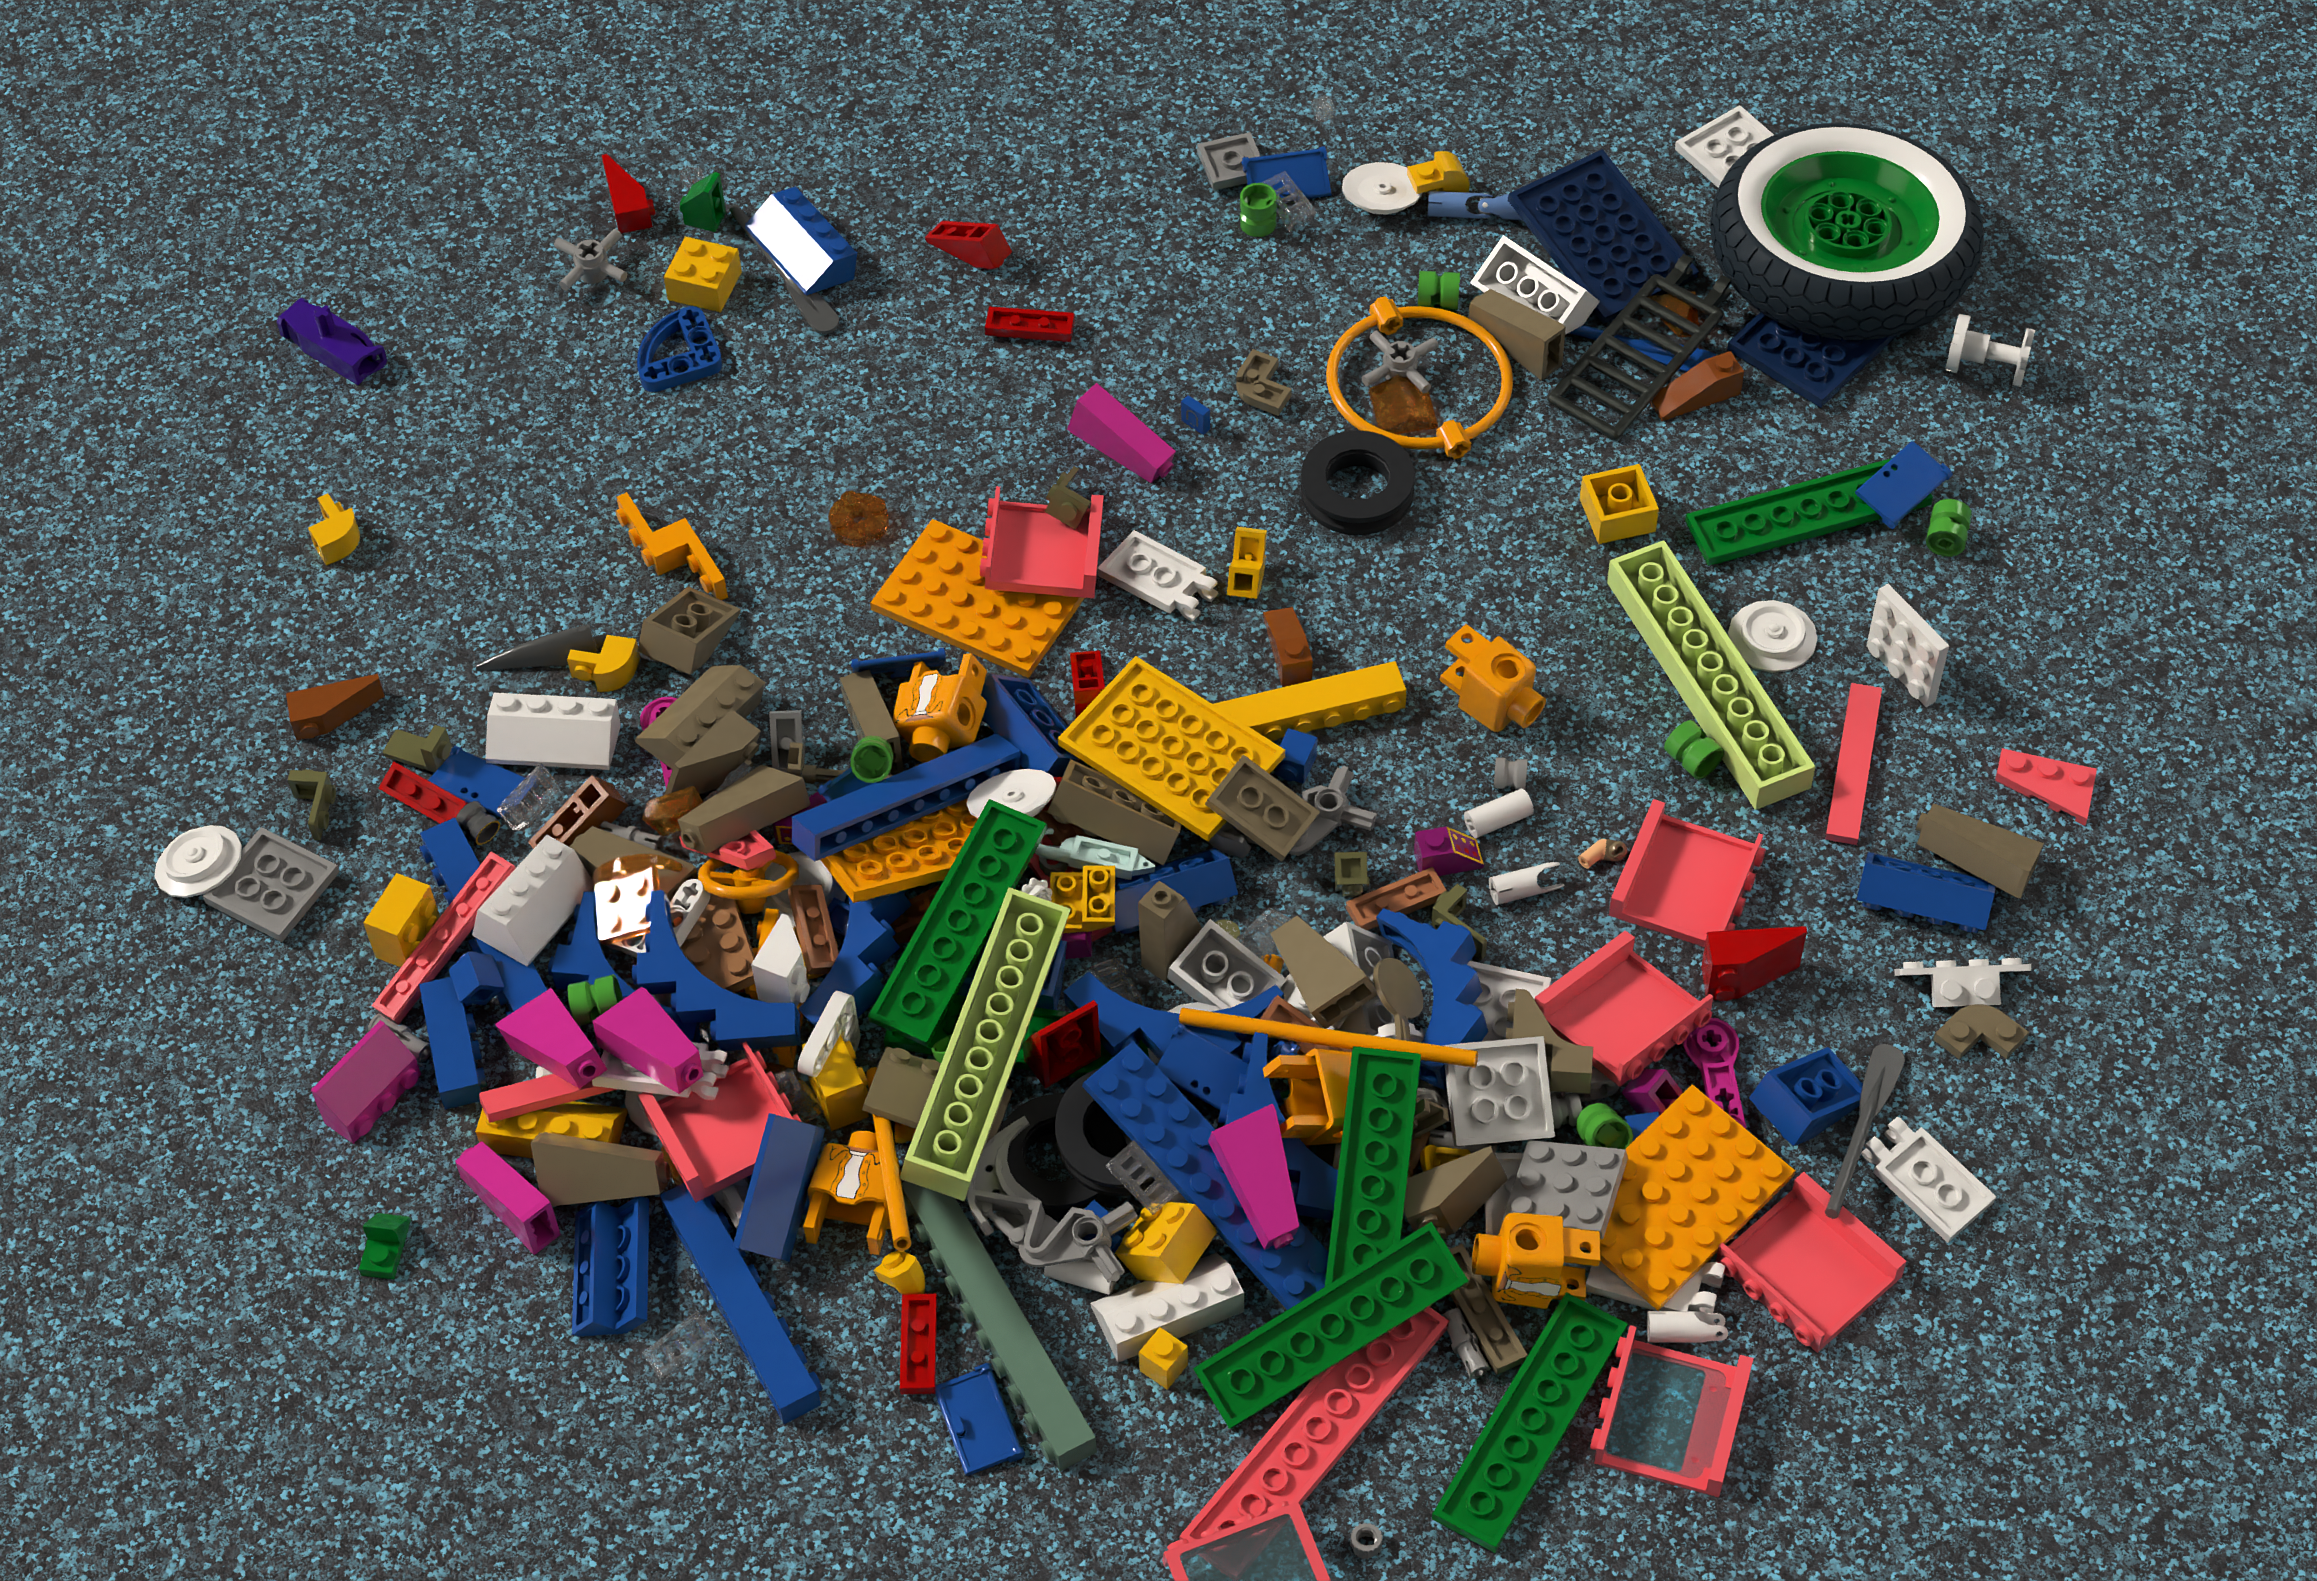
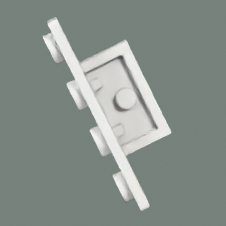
M2022 958L2001 959L2002 965H1989V959L1969 960V966L1956 967V960L1936 961V967L1923 968V962H1903V969H1894L1895 976L1931 975L1932 1007L1969 1006L1975 1004L2001 1005L1999 972L2032 970L2031 964H2022Z

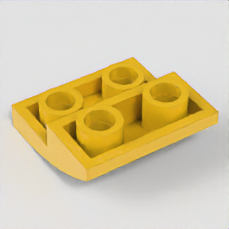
M1083 866V872H1051V902L1071 909L1063 933L1089 932L1115 925V866Z

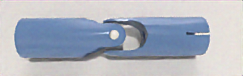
M1429 191L1428 217L1482 219L1492 216L1490 214H1494L1504 220H1522L1508 202L1509 194L1489 198L1493 196L1487 193ZM1480 197L1478 203L1479 214H1472L1467 211L1465 204L1468 199Z

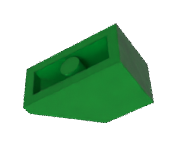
M714 172L691 186L687 195L682 197L680 212L683 214L684 225L716 232L726 214L720 173Z

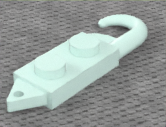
M1048 828L1045 835L1053 834L1054 829ZM1079 835L1065 839L1060 848L1040 843L1035 851V854L1040 857L1068 863V866L1083 869V866H1115V877L1131 880L1132 876L1153 873L1155 871V865L1140 855L1137 848Z

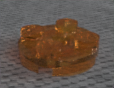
M846 491L829 511L830 529L839 542L848 546H866V541H871L874 538L876 542L885 535L889 527V517L885 501L871 494ZM855 517L865 518V520H859L858 523L854 522Z

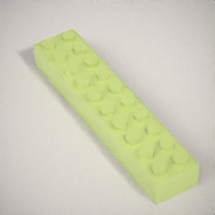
M1663 540L1610 560L1607 584L1707 737H1711L1723 748L1724 756L1722 760L1754 809H1760L1811 789L1815 771L1814 763L1666 542Z
M1008 887L906 1154L900 1179L965 1201L1062 938L1070 908Z

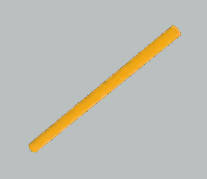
M1181 1008L1179 1014V1023L1189 1026L1250 1035L1258 1032L1268 1034L1270 1038L1351 1050L1355 1046L1421 1054V1060L1476 1068L1478 1061V1051L1189 1008Z
M877 1067L870 1068L866 1073L868 1089H870ZM873 1114L893 1245L896 1250L905 1251L911 1246V1238L891 1120Z

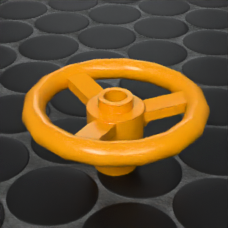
M775 850L777 858L768 861L763 867L750 870L739 868L733 873L714 871L729 864L711 858L699 868L698 880L702 882L706 892L721 898L735 899L741 913L755 914L764 909L768 896L776 895L790 888L798 880L799 864L790 855ZM772 862L783 866L787 870V873L782 878L775 881L765 879V871Z

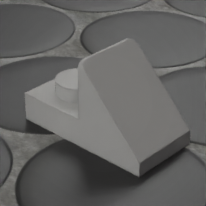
M802 710L770 711L772 768L787 772L790 742L803 743V759L805 764L806 739L803 737Z

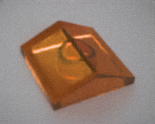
M1396 375L1368 389L1378 428L1394 434L1438 428L1429 391L1422 393L1407 377Z

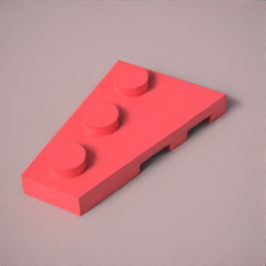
M2002 748L1995 781L2029 798L2035 796L2049 803L2048 808L2058 813L2062 810L2076 817L2075 821L2085 826L2097 769Z
M756 830L751 831L750 834L738 840L728 842L707 854L686 847L681 836H679L683 848L745 870L763 867L768 861L777 858L774 847Z

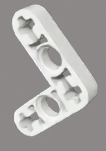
M690 879L684 882L670 902L672 922L677 917L683 916L681 924L673 928L679 947L684 943L710 900V893L704 890L702 882L698 879ZM615 915L606 917L599 924L597 935L608 947L636 958L637 953L647 952L645 935L650 933V927ZM620 930L622 932L621 937L612 931ZM643 934V938L640 941V943L635 946H631V942L634 939V937Z
M835 991L832 994L800 1054L798 1072L811 1077H817L840 1034L844 1042L848 1040L851 1042L854 1052H856L860 1041V1029L855 1001L852 995L840 991Z

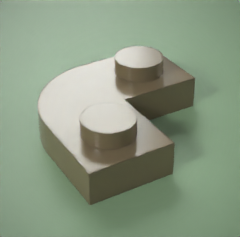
M1252 349L1236 376L1237 393L1244 402L1279 416L1292 396V388L1270 380L1279 367L1278 358Z
M1975 1004L1957 1011L1935 1032L1933 1040L1959 1060L1979 1040H1982L2007 1059L2027 1040L2029 1032L2002 1011L1992 1006Z

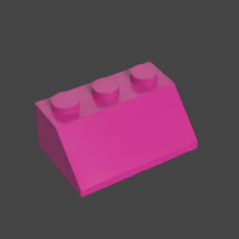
M380 1020L311 1089L324 1124L354 1144L361 1136L366 1135L371 1130L373 1123L384 1112L392 1109L396 1100L407 1089L412 1088L416 1084L421 1071L416 1057L391 1029Z

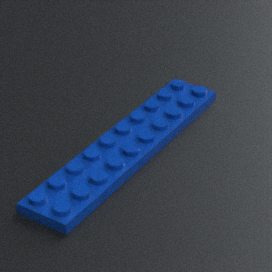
M1134 1041L1084 1081L1082 1087L1179 1193L1190 1204L1197 1205L1216 1228L1217 1234L1287 1310L1325 1287L1329 1252L1299 1219V1228L1295 1236H1293V1242L1280 1249H1275L1273 1245L1264 1250L1208 1142L1215 1128Z

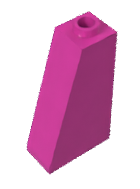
M1098 383L1093 385L1077 400L1067 428L1072 434L1150 483L1159 476L1164 478L1174 466L1172 460L1176 451Z
M640 987L593 1020L598 1047L676 1093L680 1094L704 1076L699 1050L644 987Z
M552 988L495 1024L513 1051L578 1088H581L608 1070L593 1045Z
M1270 1104L1212 1131L1208 1140L1264 1250L1273 1245L1275 1249H1280L1294 1241L1293 1236H1295L1299 1228L1277 1113L1274 1105Z
M481 1141L476 1146L466 1149L455 1161L461 1179L533 1255L537 1254L561 1235L551 1202L484 1142Z

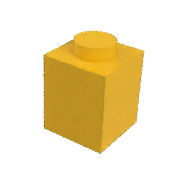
M1161 1327L1158 1328L1139 1351L1140 1372L1167 1390L1188 1366V1346Z

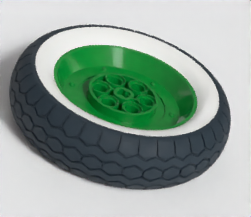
M1822 123L1796 127L1775 134L1749 149L1731 166L1721 181L1713 201L1710 219L1711 241L1717 262L1724 276L1731 279L1733 288L1751 306L1767 317L1790 328L1816 336L1821 334V337L1841 339L1843 337V340H1871L1892 337L1915 330L1940 317L1961 298L1974 279L1981 260L1984 240L1983 221L1977 200L1966 181L1949 162L1930 148L1904 135L1877 127L1871 128V126L1860 124L1850 125V123Z

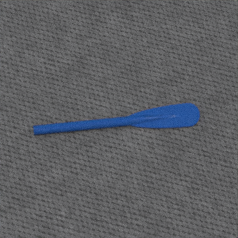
M1583 325L1569 333L1596 341L1603 333V330ZM1618 334L1615 335V338L1665 366L1675 356L1647 339H1633ZM1697 348L1678 371L1685 373L1703 360L1716 355L1713 352Z

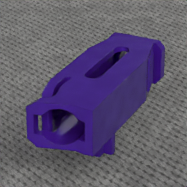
M300 298L277 319L278 329L282 337L291 338L304 353L356 385H359L369 375L384 368L388 361L383 346H374L365 333L331 313L330 307L327 305L319 307L309 304L305 298Z

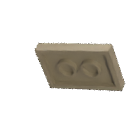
M1242 755L1205 803L1207 807L1281 862L1320 813L1319 810L1245 755Z

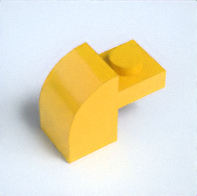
M1434 152L1433 161L1407 167V176L1416 194L1435 189L1436 191L1469 192V179L1458 157L1451 152Z
M327 493L317 498L325 520L308 527L313 545L326 566L351 554L360 540V531L352 507L344 511L341 503H334Z
M1237 526L1235 530L1233 560L1229 566L1227 595L1257 599L1264 576L1267 530Z
M607 635L600 654L570 649L567 661L571 677L582 681H595L597 692H610L625 686L633 678L641 658L640 653L637 652V639Z

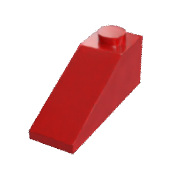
M608 154L602 155L618 231L626 233L651 228L650 216L656 215L652 198L647 199L644 187Z
M941 221L924 237L927 243L976 268L991 270L999 268L1012 253L998 224Z
M1100 650L1070 653L1076 718L1105 689Z

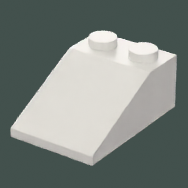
M1211 919L1169 967L1167 975L1170 981L1200 1003L1216 1006L1221 1010L1251 1000L1275 984L1281 989L1287 981L1286 978Z

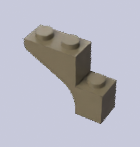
M1516 989L1515 1002H1508L1507 1021L1513 1022V1028H1506V1039L1544 1036L1548 1077L1551 1078L1550 1091L1590 1094L1593 1047L1572 1044L1557 1036L1530 992L1525 989Z

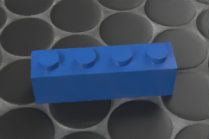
M451 977L419 984L438 1090L445 1110L480 1102L479 1093L483 1092L482 1088L488 1085L484 1068H478L477 1060L482 1059L479 1041H473L471 1034L477 1032L473 1013L468 1014L466 1006L472 1004L459 1002Z

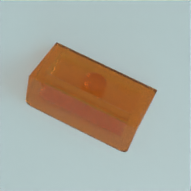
M690 786L649 800L646 804L642 820L661 836H666L681 831L678 819L701 805L703 801L694 786Z

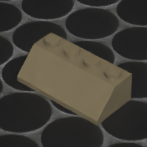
M742 665L711 666L635 738V743L673 769L674 764L730 709L745 719L760 704L765 682Z
M1071 759L1047 811L1058 822L1074 824L1082 828V831L1089 836H1100L1111 841V843L1139 849L1138 853L1153 864L1157 862L1162 865L1165 864L1182 826L1104 774Z
M887 1046L877 1067L862 1110L916 1129L941 1063L932 1059L925 1060L916 1057L901 1048L893 1049ZM1006 1088L986 1143L999 1132L1013 1093L1011 1089Z

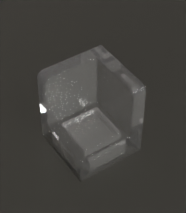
M793 1070L777 1081L780 1088L777 1090V1093L781 1094L784 1092L793 1109L789 1112L791 1116L798 1114L801 1121L808 1124L824 1111L814 1091Z

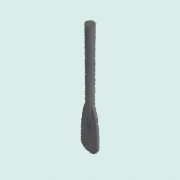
M737 204L731 206L730 213L784 279L792 300L811 328L820 334H828L835 331L839 326V317L817 292L807 296L745 229V224L749 221V218Z
M1880 1044L1872 1051L1861 1090L1860 1117L1825 1210V1214L1829 1218L1835 1219L1839 1216L1872 1121L1877 1117L1889 1099L1905 1062L1904 1054L1893 1045Z

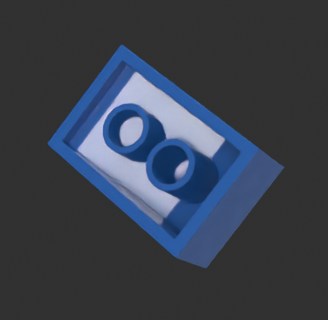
M1827 1047L1768 1071L1749 1099L1759 1109L1760 1113L1766 1116L1777 1128L1782 1137L1794 1147L1814 1138L1860 1106L1863 1083Z

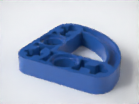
M694 306L677 310L657 322L645 335L637 355L640 382L642 387L649 392H658L714 375L723 366L721 352L706 317L700 308ZM690 319L696 322L697 327L692 328ZM681 330L689 352L652 362V358L660 344L671 334ZM698 337H705L708 339L703 344L693 343V341ZM708 353L712 362H707L704 355ZM678 366L689 367L687 371L682 373L674 371Z

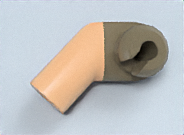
M1601 839L1579 855L1578 860L1586 869H1589L1599 860L1620 861L1627 854V846L1621 841Z

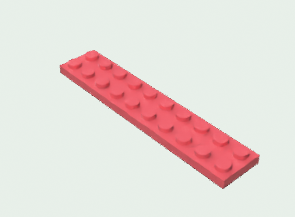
M1429 1307L1312 1379L1181 1533L1179 1540L1187 1539L1188 1542L1202 1538V1532L1216 1526H1221L1222 1530L1235 1525V1520L1247 1514L1253 1513L1255 1517L1266 1514L1269 1507L1282 1501H1288L1289 1505L1299 1502L1301 1506L1446 1332L1450 1321ZM1287 1522L1212 1549L1198 1556L1232 1581H1239Z

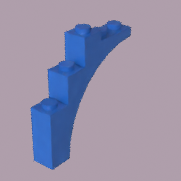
M908 889L855 903L849 898V921L842 948L830 972L817 990L798 1008L814 1028L835 991H840L854 997L857 1018L877 1001L884 988L880 981L884 976L878 970V967L900 948L892 938L896 932L890 924L912 906L904 895L908 892Z
M664 890L650 891V903L645 905L646 920L650 922V933L645 935L647 952L637 953V965L632 966L634 985H638L639 988L644 987L651 995L672 993V1011L678 1014L682 1023L711 1021L712 1041L717 1042L721 1051L744 1050L742 1046L744 1042H747L751 1049L800 1046V1013L795 1003H769L745 998L721 988L701 974L685 957L679 947L672 926L670 901Z
M584 891L581 904L577 903L575 907V930L569 932L568 945L558 944L555 957H550L548 974L553 976L556 989L568 990L569 984L582 981L594 984L596 978L614 974L620 984L623 999H625L636 990L632 989L615 973L603 955L597 935L601 915L598 896L596 892ZM659 1003L691 1042H701L703 1033L701 1022L682 1023L676 1012L673 1013L671 1007Z
M1383 908L1376 917L1382 937L1402 947L1416 959L1432 983L1434 996L1432 1015L1421 1043L1444 1046L1482 1042L1489 1031L1483 1012L1473 1005L1483 991L1477 971L1467 965L1477 952L1471 932L1462 925H1453L1446 921H1443L1436 930L1430 924H1421L1409 919L1401 912L1395 913ZM1421 1060L1419 1079L1446 1090L1445 1064Z
M1087 972L1063 991L1065 1005L1072 1012L1093 1000L1098 1004L1100 1043L1112 1057L1117 1055L1132 1041L1139 1045L1141 1040L1160 1060L1172 1040L1174 1028L1179 1024L1178 1013L1154 1010L1131 1002L1108 989L1090 972ZM1275 984L1251 1000L1231 1008L1212 1012L1260 1019L1273 998L1278 995L1284 999V993ZM1185 1025L1186 1029L1240 1059L1243 1056L1241 1041L1246 1042L1254 1036Z
M1255 1032L1252 1042H1245L1242 1062L1248 1063L1246 1074L1240 1073L1237 1094H1230L1228 1104L1221 1103L1218 1123H1223L1225 1126L1270 1104H1273L1276 1109L1279 1125L1286 1120L1276 1102L1270 1085V1079L1264 1078L1262 1070L1267 1065L1268 1034ZM1282 1138L1289 1177L1292 1181L1291 1187L1297 1215L1332 1221L1338 1170L1311 1152L1299 1138Z

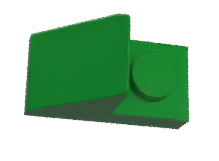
M377 1213L363 1225L367 1242L359 1266L361 1276L395 1279L411 1223L409 1216Z

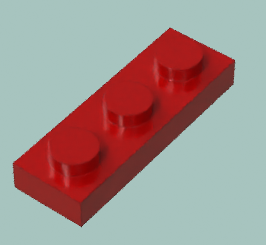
M989 306L985 324V336L1071 342L1075 314L1070 312Z
M394 761L378 788L440 824L456 818L460 810L468 804L466 801Z
M936 1293L902 1294L901 1395L936 1394Z

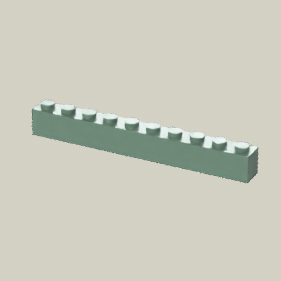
M908 1181L901 1183L907 1217L912 1215L916 1224L913 1226L920 1242L924 1243L927 1241L931 1248L929 1255L937 1270L942 1268L947 1276L944 1278L950 1294L953 1297L958 1295L963 1303L960 1305V1309L968 1324L974 1322L978 1329L975 1334L981 1348L984 1351L989 1349L994 1358L991 1359L996 1374L999 1378L1005 1376L1010 1386L1007 1387L1011 1400L1015 1406L1022 1405L1026 1412L1023 1418L1031 1434L1037 1432L1042 1440L1039 1445L1045 1459L1048 1462L1054 1461L1058 1470L1062 1471L1097 1453L1094 1433L956 1198Z

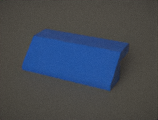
M769 1113L734 1239V1248L790 1262L808 1195L807 1190L814 1173L825 1129Z
M642 1196L635 1197L619 1208L595 1201L575 1213L572 1335L581 1337L626 1334L647 1321L648 1198Z

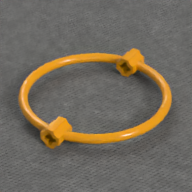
M1386 296L1377 298L1370 305V316L1350 327L1338 339L1330 353L1326 369V381L1334 405L1341 415L1359 431H1369L1384 435L1397 442L1402 448H1443L1447 457H1452L1454 460L1464 457L1471 450L1472 443L1470 439L1477 437L1490 428L1501 417L1511 398L1513 373L1505 350L1491 333L1465 316L1434 307H1396L1393 299H1388ZM1403 318L1435 319L1467 330L1478 337L1491 350L1501 371V390L1493 408L1471 427L1463 429L1461 423L1455 422L1453 419L1444 422L1437 429V437L1419 438L1397 435L1368 423L1348 405L1338 383L1340 359L1348 345L1369 328L1377 326L1380 332L1391 335L1403 326Z

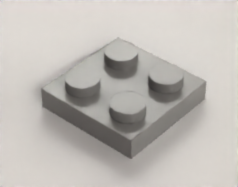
M1251 132L1197 144V153L1213 191L1247 183L1246 173L1243 172L1241 164L1242 158L1261 157Z

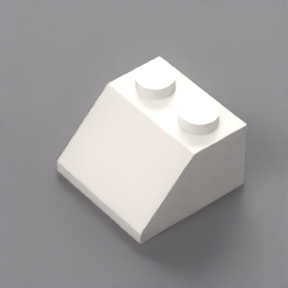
M782 913L751 966L758 1000L769 1003H795L797 1007L799 1003H803L806 1000L810 985L807 982V969L804 966L802 951L788 915Z

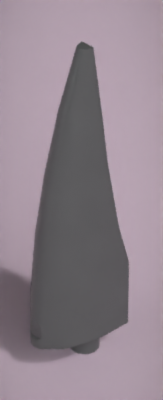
M591 623L565 629L501 652L477 664L476 670L567 666L570 649L599 654L598 648L603 647L606 636L611 634L596 635Z

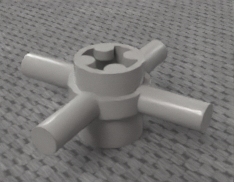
M613 229L600 243L596 240H584L578 243L577 246L558 237L554 242V247L573 256L575 266L559 282L560 287L567 291L580 278L589 284L599 283L607 275L620 282H624L627 278V272L608 263L606 253L622 237V234L617 229Z
M1374 331L1370 335V340L1384 353L1382 366L1361 377L1365 386H1369L1386 377L1387 381L1395 386H1405L1412 382L1422 393H1427L1431 389V384L1416 369L1418 367V358L1439 347L1438 341L1434 337L1413 347L1404 341L1390 343L1379 331Z

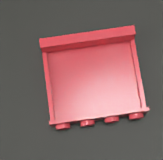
M996 486L995 498H989L987 516H992V518H986L985 536H990V538H984L982 556H987V558H981L980 576L985 577V589L1094 598L1104 496L1092 495L1091 507L1087 509L1080 525L1075 530L1046 513L1045 510L1048 505L1000 501V487Z
M1653 799L1612 894L1609 916L1705 947L1707 932L1735 930L1736 924L1732 923L1734 916L1740 917L1746 902V899L1742 898L1744 891L1750 892L1756 877V874L1752 873L1754 866L1760 867L1765 856L1766 849L1761 847L1763 834H1758L1755 844L1665 815V803Z
M1626 930L1539 993L1534 999L1555 1034L1572 1044L1592 1046V1066L1619 1087L1630 1079H1636L1644 1068L1653 1061L1658 1062L1661 1060L1667 1050L1675 1044H1682L1697 1027H1704L1712 1017L1711 1008L1713 1002L1711 994L1701 1001L1697 1000L1633 951L1635 937Z
M747 1042L742 1043L747 1057L729 1065L725 1078H716L714 1085L710 1086L719 1088L714 1100H705L693 1091H691L688 1098L669 1095L659 1101H656L652 1093L642 1092L638 1094L649 1122L695 1203L753 1174L769 1113L802 1122L798 1114L791 1116L789 1112L793 1109L784 1092L781 1094L777 1093V1090L780 1088L771 1071L765 1073L764 1070L767 1069L762 1055L759 1051L753 1053Z
M1803 1172L1794 1180L1792 1191L1729 1246H1726L1723 1242L1719 1245L1716 1262L1725 1265L1724 1274L1737 1280L1750 1298L1759 1300L1766 1306L1771 1316L1777 1322L1785 1323L1794 1332L1799 1342L1805 1346H1810L1818 1353L1902 1278L1906 1260L1843 1205L1837 1218L1827 1217L1825 1210L1831 1195Z

